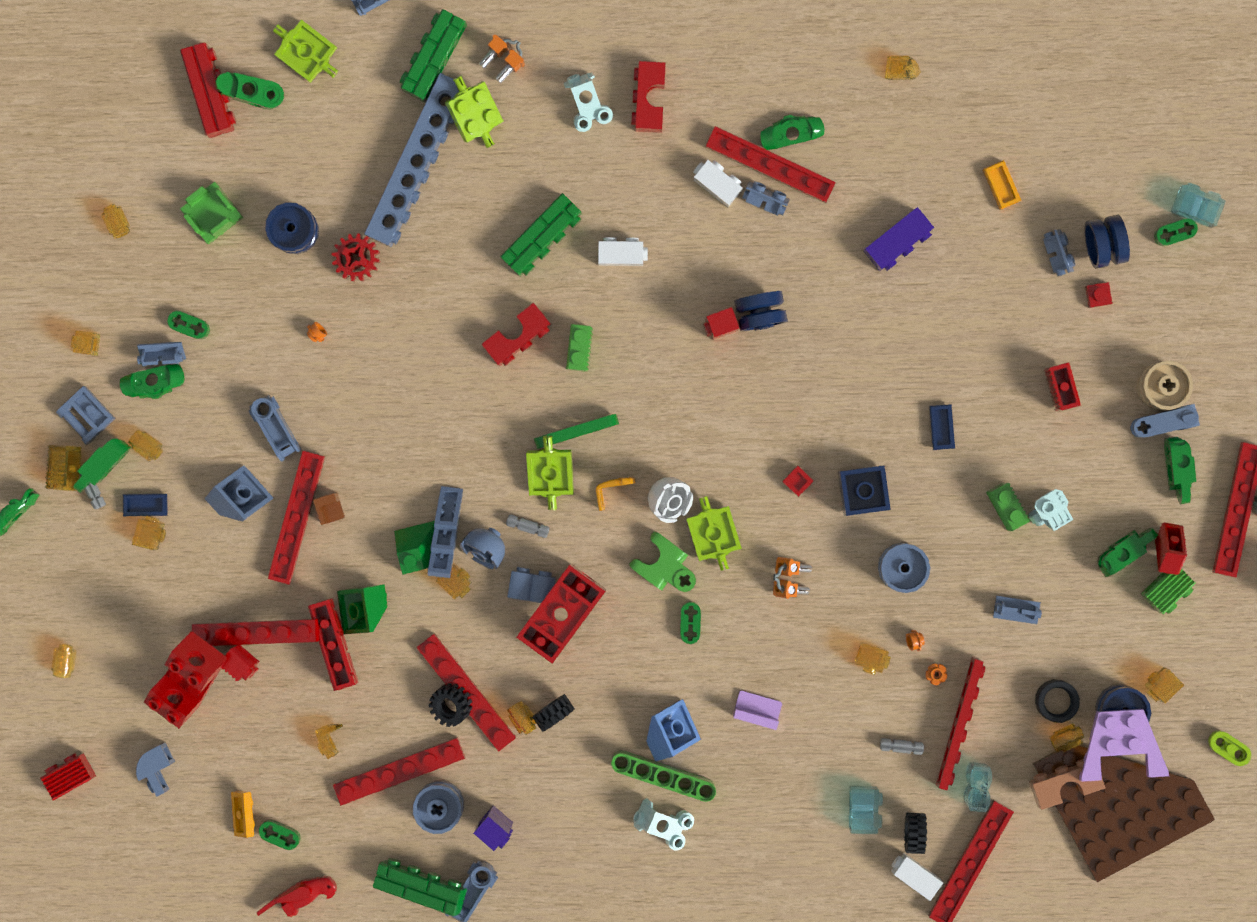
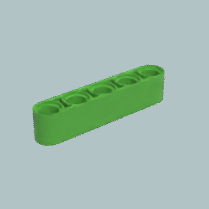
M623 750L617 751L612 756L611 765L617 773L704 802L711 801L716 795L715 784L708 778ZM620 756L625 757L628 761L627 765L624 767L617 766L615 763L616 758ZM639 764H646L649 770L645 774H640L637 772L636 767ZM660 771H667L670 777L666 781H661L657 775ZM688 778L691 784L688 788H682L678 784L679 780ZM703 785L711 786L712 791L709 795L700 793L699 790Z

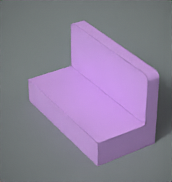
M741 690L739 691L733 718L777 730L782 702Z

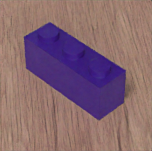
M917 207L865 248L863 252L879 272L883 268L888 271L897 264L895 259L902 254L906 257L915 249L912 245L918 240L923 243L932 236L930 231L934 226Z
M493 805L478 822L473 834L493 851L497 847L502 849L512 835L513 830L511 827L513 821Z

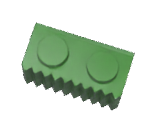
M571 324L566 364L567 370L583 372L589 370L587 368L590 366L588 358H590L591 336L593 335V328L591 326Z
M1001 483L986 493L1007 531L1012 532L1030 522V519L1027 518L1028 515L1025 514L1024 507H1021L1019 499H1016L1017 495H1014L1015 491H1012L1013 487H1010V483Z
M1181 569L1178 575L1161 573L1157 579L1141 592V595L1158 613L1164 614L1166 612L1169 614L1177 607L1176 602L1181 597L1186 598L1193 592L1194 589L1192 587L1196 583L1183 569Z

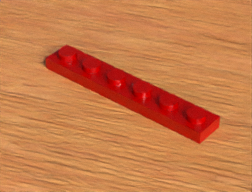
M716 126L705 147L824 203H827L836 183Z
M1245 442L1240 444L1212 573L1237 578L1257 487V445Z
M302 451L268 575L270 580L288 585L291 584L325 456Z
M318 619L192 624V632L211 646L319 641Z
M435 633L416 647L446 685L448 683H452V686L458 684V689L461 687L465 688L464 694L469 693L467 699H472L470 716L498 752L516 739V735Z
M974 657L971 658L936 781V786L943 790H948V786H952L954 782V765L960 761V744L965 742L967 736L965 726L967 721H971L973 715L971 705L979 694L977 684L979 678L982 679L985 673L984 661Z
M456 737L333 784L340 806L461 761L465 759V755L459 739Z
M995 800L992 801L928 915L929 918L936 922H953L1012 817L1013 810Z

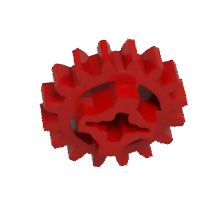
M357 233L356 238L351 234H348V240L340 238L342 244H335L334 247L338 251L331 254L337 258V260L332 262L333 265L339 266L336 272L338 274L344 272L342 276L344 279L351 276L352 282L356 281V277L360 281H364V275L371 278L370 271H377L378 269L374 265L381 262L380 259L376 258L380 251L373 250L376 243L371 242L369 244L370 238L368 236L362 240L360 233ZM359 243L354 248H347L351 244ZM367 248L370 252V261L367 260L365 254ZM359 253L358 256L361 258L359 262L351 258L353 254L357 255ZM342 254L346 257L347 261L345 267L342 263ZM359 267H365L360 272H354Z

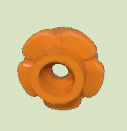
M314 322L312 325L307 326V335L312 341H324L327 331L321 324Z
M912 630L911 633L906 634L908 648L911 651H920L922 645L925 644L922 633Z
M936 663L931 664L925 673L926 679L933 685H940L941 682H945L948 675L945 666L942 664L937 665Z

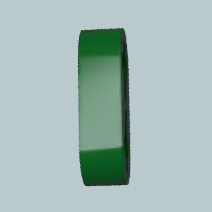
M1183 219L1158 228L1155 231L1154 240L1159 246H1169L1194 237L1198 231V226L1192 219ZM1184 223L1186 226H1191L1192 230L1188 231L1189 235L1186 232L1180 234L1178 232L1179 229L1184 227ZM1163 230L1165 231V233L1173 231L1174 235L1167 238L1168 242H1166L1165 239L1160 238V235L1163 234Z
M174 311L168 316L167 322L169 327L177 332L195 339H204L210 333L208 323L202 319L181 311ZM181 315V320L187 322L186 326L179 324L175 327L176 323L173 320ZM201 323V327L204 329V332H199L198 335H196L197 331L191 329L190 327L192 324L199 326Z
M687 602L681 608L680 635L686 644H694L700 639L701 610L695 602ZM689 606H693V609L697 610V614H693V621H688V614H684V611L688 610ZM688 624H692L693 632H697V635L693 636L692 640H688V637L684 636V632H688Z
M267 820L259 828V835L264 841L285 850H293L301 840L297 830L275 820ZM271 825L273 826L272 830L279 834L272 833L268 836L266 835L267 830L264 828H268ZM292 834L295 842L289 845L287 844V839L281 837V835L288 837Z

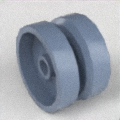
M907 543L892 544L879 557V577L885 585L897 592L909 593L917 591L924 586L929 578V559L923 550L915 545ZM903 564H907L906 568L908 570L906 572L901 571Z
M445 780L426 784L416 796L413 804V816L416 823L424 831L432 834H443L450 831L459 822L464 811V798L461 791L454 784ZM436 805H437V806L442 805L443 808H442V809H437V808H436Z

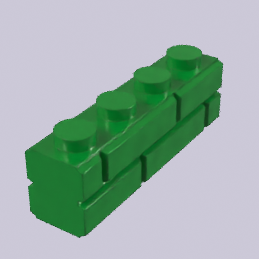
M444 9L441 10L440 14L436 13L431 21L433 27L430 33L426 32L420 42L423 45L419 53L415 52L410 60L412 66L409 72L405 71L399 82L402 84L400 87L402 91L424 103L427 102L439 74L443 72L467 27L466 21Z
M561 193L500 256L501 259L520 277L523 274L527 276L535 268L533 263L538 258L543 260L550 253L549 247L554 242L558 244L566 236L564 231L569 226L574 228L581 221L579 216L582 212Z
M388 858V860L379 863L373 888L453 917L460 914L467 888L462 887L461 882L453 879L448 881L442 880L441 875L433 872H428V874L420 872L421 868L417 866L400 865L401 861L394 858Z

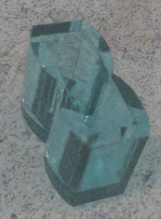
M1192 183L1181 186L1171 212L1210 228L1217 226L1226 202L1221 198V195L1212 191L1205 193L1200 190V186Z
M970 762L966 769L968 785L964 792L965 805L970 811L987 812L990 805L988 789L992 783V771L985 763Z
M850 786L849 831L851 834H878V828H882V815H878V808L883 804V795L879 793L877 787Z

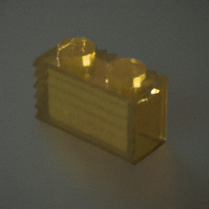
M49 445L48 463L46 464L48 467L46 468L47 475L45 477L47 485L45 488L77 491L73 486L80 476V473L77 471L80 468L82 447Z

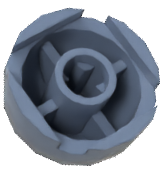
M476 528L469 532L460 543V548L466 555L470 552L474 556L472 560L489 569L494 567L497 569L505 556V545L500 538L501 534L493 528Z

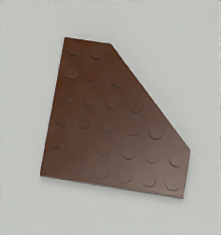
M1070 743L1032 764L1038 774L1047 773L1048 775L1054 773L1055 769L1060 766L1068 765L1069 768L1077 765L1076 762L1078 760L1084 759L1088 748ZM1116 756L1100 757L1101 776L1105 789L1084 796L1079 792L1076 782H1067L1060 790L1063 803L1055 805L1096 882L1113 875L1215 820L1194 780L1170 772L1169 776L1147 777L1146 765Z

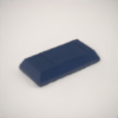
M952 404L929 406L933 450L955 449Z
M123 494V516H168L167 494Z

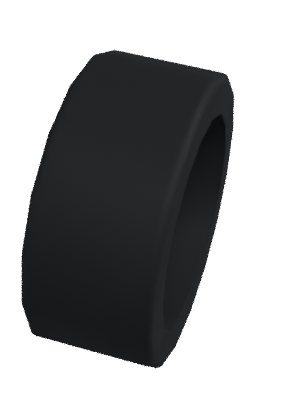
M1052 679L1043 683L1038 688L1035 695V705L1038 712L1047 720L1054 723H1063L1071 720L1077 714L1080 707V698L1077 690L1071 684L1063 680ZM1061 688L1069 694L1070 706L1064 713L1053 714L1047 710L1044 700L1046 694L1051 689Z

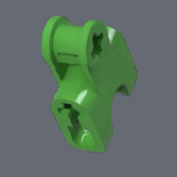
M653 531L650 539L659 548L660 557L658 561L654 564H645L639 559H633L629 563L630 567L661 591L668 582L682 592L690 591L696 584V577L692 571L682 564L688 555L660 533ZM689 575L691 584L689 586L687 584L681 586L679 577Z

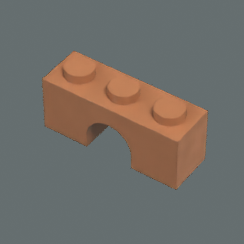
M1084 759L1076 762L1077 765L1069 768L1068 765L1056 768L1054 773L1048 775L1047 773L1037 774L1033 780L1029 781L1037 807L1043 810L1063 803L1060 790L1065 783L1076 782L1079 792L1085 796L1105 789L1103 779L1081 782L1079 776L1084 765Z

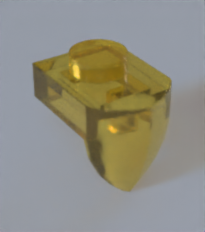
M887 56L885 79L913 80L920 75V67L912 57Z
M330 724L316 729V737L319 741L317 744L322 756L326 755L327 759L339 753L330 733L343 727V724Z

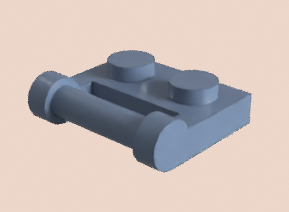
M86 386L79 389L56 411L60 418L63 417L82 437L85 445L90 444L96 436L116 419ZM72 408L93 428L90 432L70 412Z

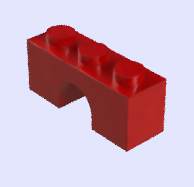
M639 61V68L634 67V81H638V89L633 90L632 103H637L636 112H632L631 125H636V132L662 133L663 107L652 106L646 97L653 89H664L666 62Z
M532 303L516 316L523 326L522 334L517 339H507L498 330L482 343V346L497 365L504 364V366H507L515 359L514 354L519 350L523 353L533 345L531 341L537 336L542 338L550 331L548 328L551 326L550 322L535 303Z

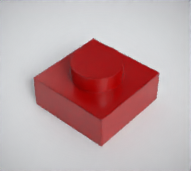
M1109 282L1085 286L1089 308L1113 304Z
M797 465L782 482L799 497L813 483V480Z

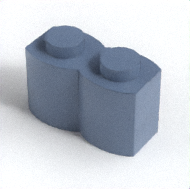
M517 567L516 571L512 570L507 597L542 603L555 585L556 577H552V572L539 570L538 574L530 573L529 568Z

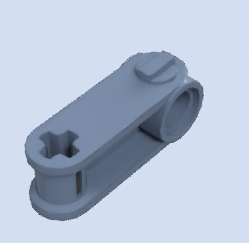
M268 395L264 398H259L249 406L250 410L248 411L254 422L257 421L281 462L293 452L301 451L296 438L279 410L280 406L274 396ZM262 403H266L269 406V412L266 415H262L259 411Z
M1190 404L1137 418L1131 423L1130 430L1138 438L1150 437L1200 426L1199 416L1195 404ZM1141 423L1147 425L1144 433L1137 429V427L1141 426Z
M478 860L477 863L473 862L468 870L469 876L462 886L467 888L460 914L453 917L459 922L468 921L488 887L492 888L498 879V876H496L497 872L490 863ZM480 870L487 872L488 878L480 879L477 872Z

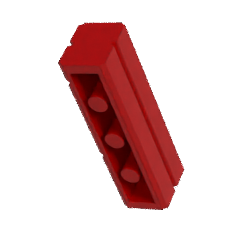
M203 42L181 49V56L206 136L213 138L234 131L233 124H236L233 111L228 110L227 106L230 99L227 96L221 95L215 87V80L222 73L219 68L216 69L214 61L217 60L214 48H210L207 43Z
M333 598L311 604L308 606L311 618L318 619L320 648L333 690L337 691L356 685L359 682L350 653L347 652L348 646L337 610H334Z

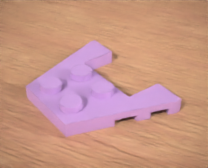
M1143 709L1096 711L1088 750L1085 753L1083 769L1079 776L1081 782L1102 780L1101 756L1145 754L1147 777L1169 776L1168 769Z

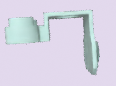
M587 73L582 76L579 74L572 75L564 83L565 88H571L579 113L574 117L573 122L575 128L580 132L588 131L592 126L593 119H596L601 124H607L613 117L609 106L600 105L592 83V79L595 78L593 73ZM584 90L592 93V99L588 103H583L579 99L580 93ZM602 112L608 113L606 119L600 118ZM581 120L587 121V125L581 127L579 123Z
M1054 489L1036 500L1035 509L1028 514L1033 524H1036V526L1046 524L1053 531L1073 520L1067 509L1068 500L1062 490Z
M646 798L635 813L633 822L634 827L638 831L645 830L649 834L664 838L666 844L672 850H680L685 845V837L681 832L693 826L694 817L686 810H681L676 816L670 815V817L658 813L653 809V802ZM661 820H666L667 824L663 832L657 831V823Z

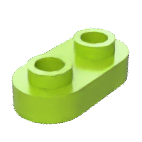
M1218 730L1210 734L1208 745L1211 750L1236 766H1244L1249 763L1251 751L1246 745L1224 731ZM1218 738H1222L1221 745L1216 744ZM1237 750H1240L1241 755L1238 758H1236L1235 752Z

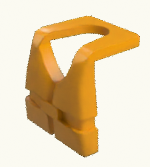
M621 477L600 483L596 487L599 511L605 510L602 488L636 483L635 478Z

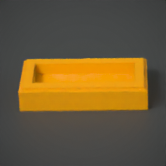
M1004 160L983 169L999 210L1022 201Z

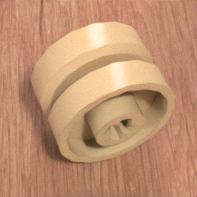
M1163 361L1151 364L1142 370L1137 379L1136 389L1144 405L1153 410L1166 411L1179 408L1188 401L1192 394L1193 381L1191 374L1185 366L1174 361Z

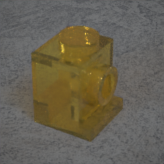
M76 330L75 335L71 338L73 353L98 356L100 334Z

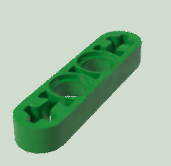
M612 414L543 436H547V438L549 435L552 436L553 445L618 425L619 421L617 414ZM543 436L534 438L537 449L544 447Z

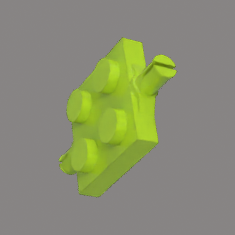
M300 20L296 27L289 32L279 24L274 28L273 32L283 39L281 46L274 55L310 83L322 70L332 78L336 76L334 73L337 74L338 70L329 64L330 57L337 50L333 43L303 20Z
M458 76L453 81L459 92L453 98L446 101L445 104L463 141L468 143L476 137H481L486 148H489L495 144L489 132L504 121L485 81H481L472 87H467L462 76Z
M549 435L548 438L543 436L544 449L526 452L529 496L541 495L547 497L548 510H551L552 507L553 510H556V497L574 494L571 450L554 449L552 436Z
M708 496L704 497L706 506L704 505L703 498H699L702 512L696 516L686 518L698 560L717 559L720 571L724 570L723 561L727 570L729 567L725 556L732 551L742 549L730 508L726 506L720 509H711Z

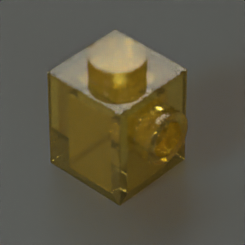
M146 515L145 519H138L132 545L150 550H158L160 542H163L166 536L165 524L160 523L159 518Z
M452 564L450 578L439 577L436 580L454 600L458 596L462 599L471 590L468 586L472 583L469 580L471 577L469 573L462 567L458 569L454 564Z
M861 642L854 663L862 666V671L875 675L876 671L882 673L883 669L888 668L891 656H888L889 652L885 649Z
M1165 667L1159 672H1153L1147 678L1148 682L1144 685L1149 690L1147 694L1155 702L1159 700L1164 704L1184 686Z

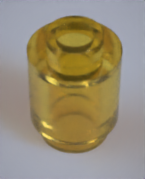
M112 204L103 209L104 212L101 214L102 220L109 234L114 239L130 233V224L121 206L116 207L115 204Z
M137 430L129 439L128 444L131 445V449L147 461L157 460L163 452L161 449L162 443L145 431Z
M60 644L59 647L54 648L51 666L53 676L59 678L71 677V673L74 672L77 653L72 645Z
M522 700L507 709L508 717L519 734L524 732L527 735L536 729V722L532 718L533 713L527 704H523Z
M1072 723L1053 732V735L1049 736L1055 751L1058 753L1060 751L1066 752L1083 744L1082 739L1085 736L1080 726L1075 727Z

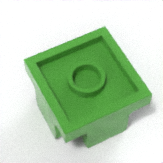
M216 182L207 188L200 187L185 199L187 204L180 208L184 213V218L207 244L212 243L244 218Z

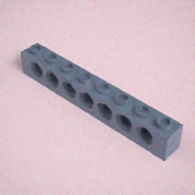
M442 73L439 74L365 231L366 236L386 246L392 247L393 243H398L401 237L399 230L402 224L408 222L411 215L409 209L412 203L416 204L420 196L418 190L421 184H425L430 172H428L430 164H435L439 156L437 150L440 143L444 144L449 132L446 130L449 124L454 123L447 106L440 105L443 97L453 98L459 92L453 78ZM434 117H441L442 123L439 126L434 127L431 125V120ZM424 137H432L433 142L430 146H422L421 142ZM417 156L422 157V165L414 167L412 160ZM408 176L413 177V184L410 187H404V178ZM398 196L404 197V204L401 207H394V199ZM389 216L394 217V225L392 227H385V218Z

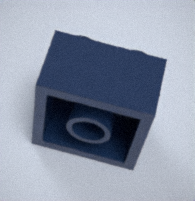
M885 465L838 471L844 516L891 510Z

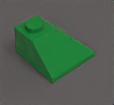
M435 521L394 531L396 551L402 575L428 568Z
M385 584L337 591L343 633L374 632L388 607Z

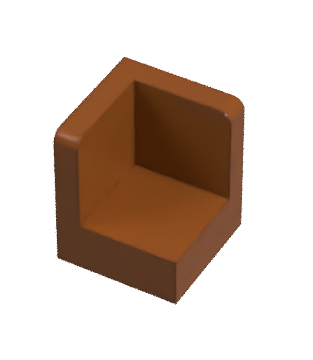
M332 493L313 500L321 525L345 518L338 493Z

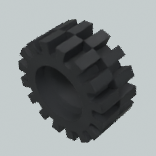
M448 683L432 694L433 696L429 699L431 701L429 708L433 709L430 713L431 715H436L434 717L436 721L438 719L441 720L439 724L444 725L446 723V727L451 725L454 727L470 715L472 699H467L469 696L468 692L463 693L465 688L461 687L458 689V684L452 686V683ZM445 698L455 704L456 712L447 707Z
M564 694L546 705V707L533 715L532 718L541 731L544 732L568 716L575 708Z
M906 813L904 823V847L906 853L925 854L927 846V818L925 813Z

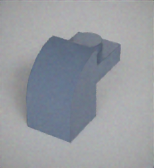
M166 742L143 754L136 767L138 781L147 777V786L152 793H155L156 797L169 790L160 770L175 762Z

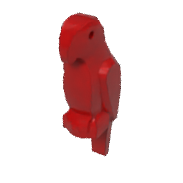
M330 876L301 880L259 909L257 915L259 916L275 904L281 903V908L288 917L296 916L299 908L309 905L320 894L326 895L327 899L332 898L337 891V885Z

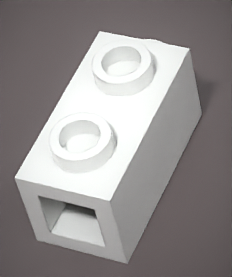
M707 160L705 164L701 162L693 171L696 174L694 181L726 207H729L742 191L743 187L740 186L742 182L732 174L730 177L723 172L724 168L716 161L710 162Z
M605 237L603 241H599V266H643V261H648V247H643V242H639V238H626V241H617V238Z
M903 853L902 856H897L892 863V873L929 901L932 900L943 884L938 876L906 853Z

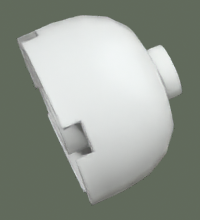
M674 477L658 480L652 485L648 493L650 510L659 520L666 523L678 521L676 518L681 514L685 516L692 506L693 493L690 492L689 485Z

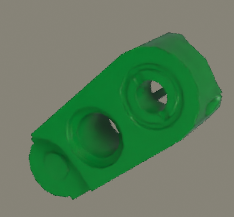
M230 72L219 75L215 80V87L221 95L262 109L271 110L276 108L284 99L282 87L273 81ZM243 84H248L252 87V95L249 96L243 93ZM268 91L274 92L275 97L273 99L267 97Z
M1177 436L1165 438L1164 453L1169 490H1176L1179 504L1190 503V488L1193 482H1197L1195 460L1191 453V447L1186 440Z
M111 439L102 448L99 447L77 471L82 476L74 484L73 488L81 493L90 483L94 486L98 482L100 483L130 451L131 446L124 440Z
M1153 527L1139 535L1134 529L1108 546V550L1103 552L1097 561L1099 569L1105 578L1117 573L1147 553L1145 545L1158 536Z

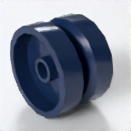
M286 202L277 205L270 211L266 219L265 231L268 239L275 247L288 254L307 252L315 245L319 237L317 219L309 210L297 203ZM290 226L295 227L294 231L291 232L289 230Z
M1119 214L1106 217L1104 223L1099 218L1085 222L1084 235L1087 253L1095 269L1109 266L1110 260L1115 265L1129 261L1130 246L1124 221Z
M782 291L766 292L734 300L736 312L751 313L738 320L740 332L768 329L788 322L786 310H771V308L780 306L784 302Z
M1122 684L1112 685L1103 690L1097 698L1096 711L1143 709L1148 722H1150L1152 713L1149 701L1145 695L1130 686Z

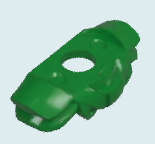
M789 114L761 131L760 137L763 148L772 150L819 138L824 135L825 128L820 117L793 116ZM790 127H795L799 131V136L795 140H789L786 136V131Z
M180 364L164 365L134 372L120 379V389L125 396L132 398L139 396L141 399H158L166 393L172 392L173 388L180 387L185 381V375ZM154 373L157 375L158 381L155 385L149 386L146 383V377Z
M29 488L21 500L11 499L9 505H6L0 511V536L6 534L8 529L31 506L35 505L40 494L34 493L33 488Z

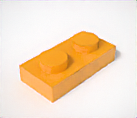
M231 792L234 836L253 837L255 823L252 813L253 800L251 792Z

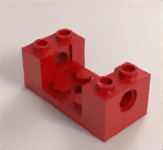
M570 563L516 638L553 664L606 592V589ZM556 609H566L568 613L565 620H558L555 617Z
M191 631L171 651L164 664L168 667L166 674L149 691L143 703L164 717L170 724L180 729L199 708L226 662L227 657Z

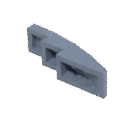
M441 486L434 522L428 576L450 578L463 496V489Z

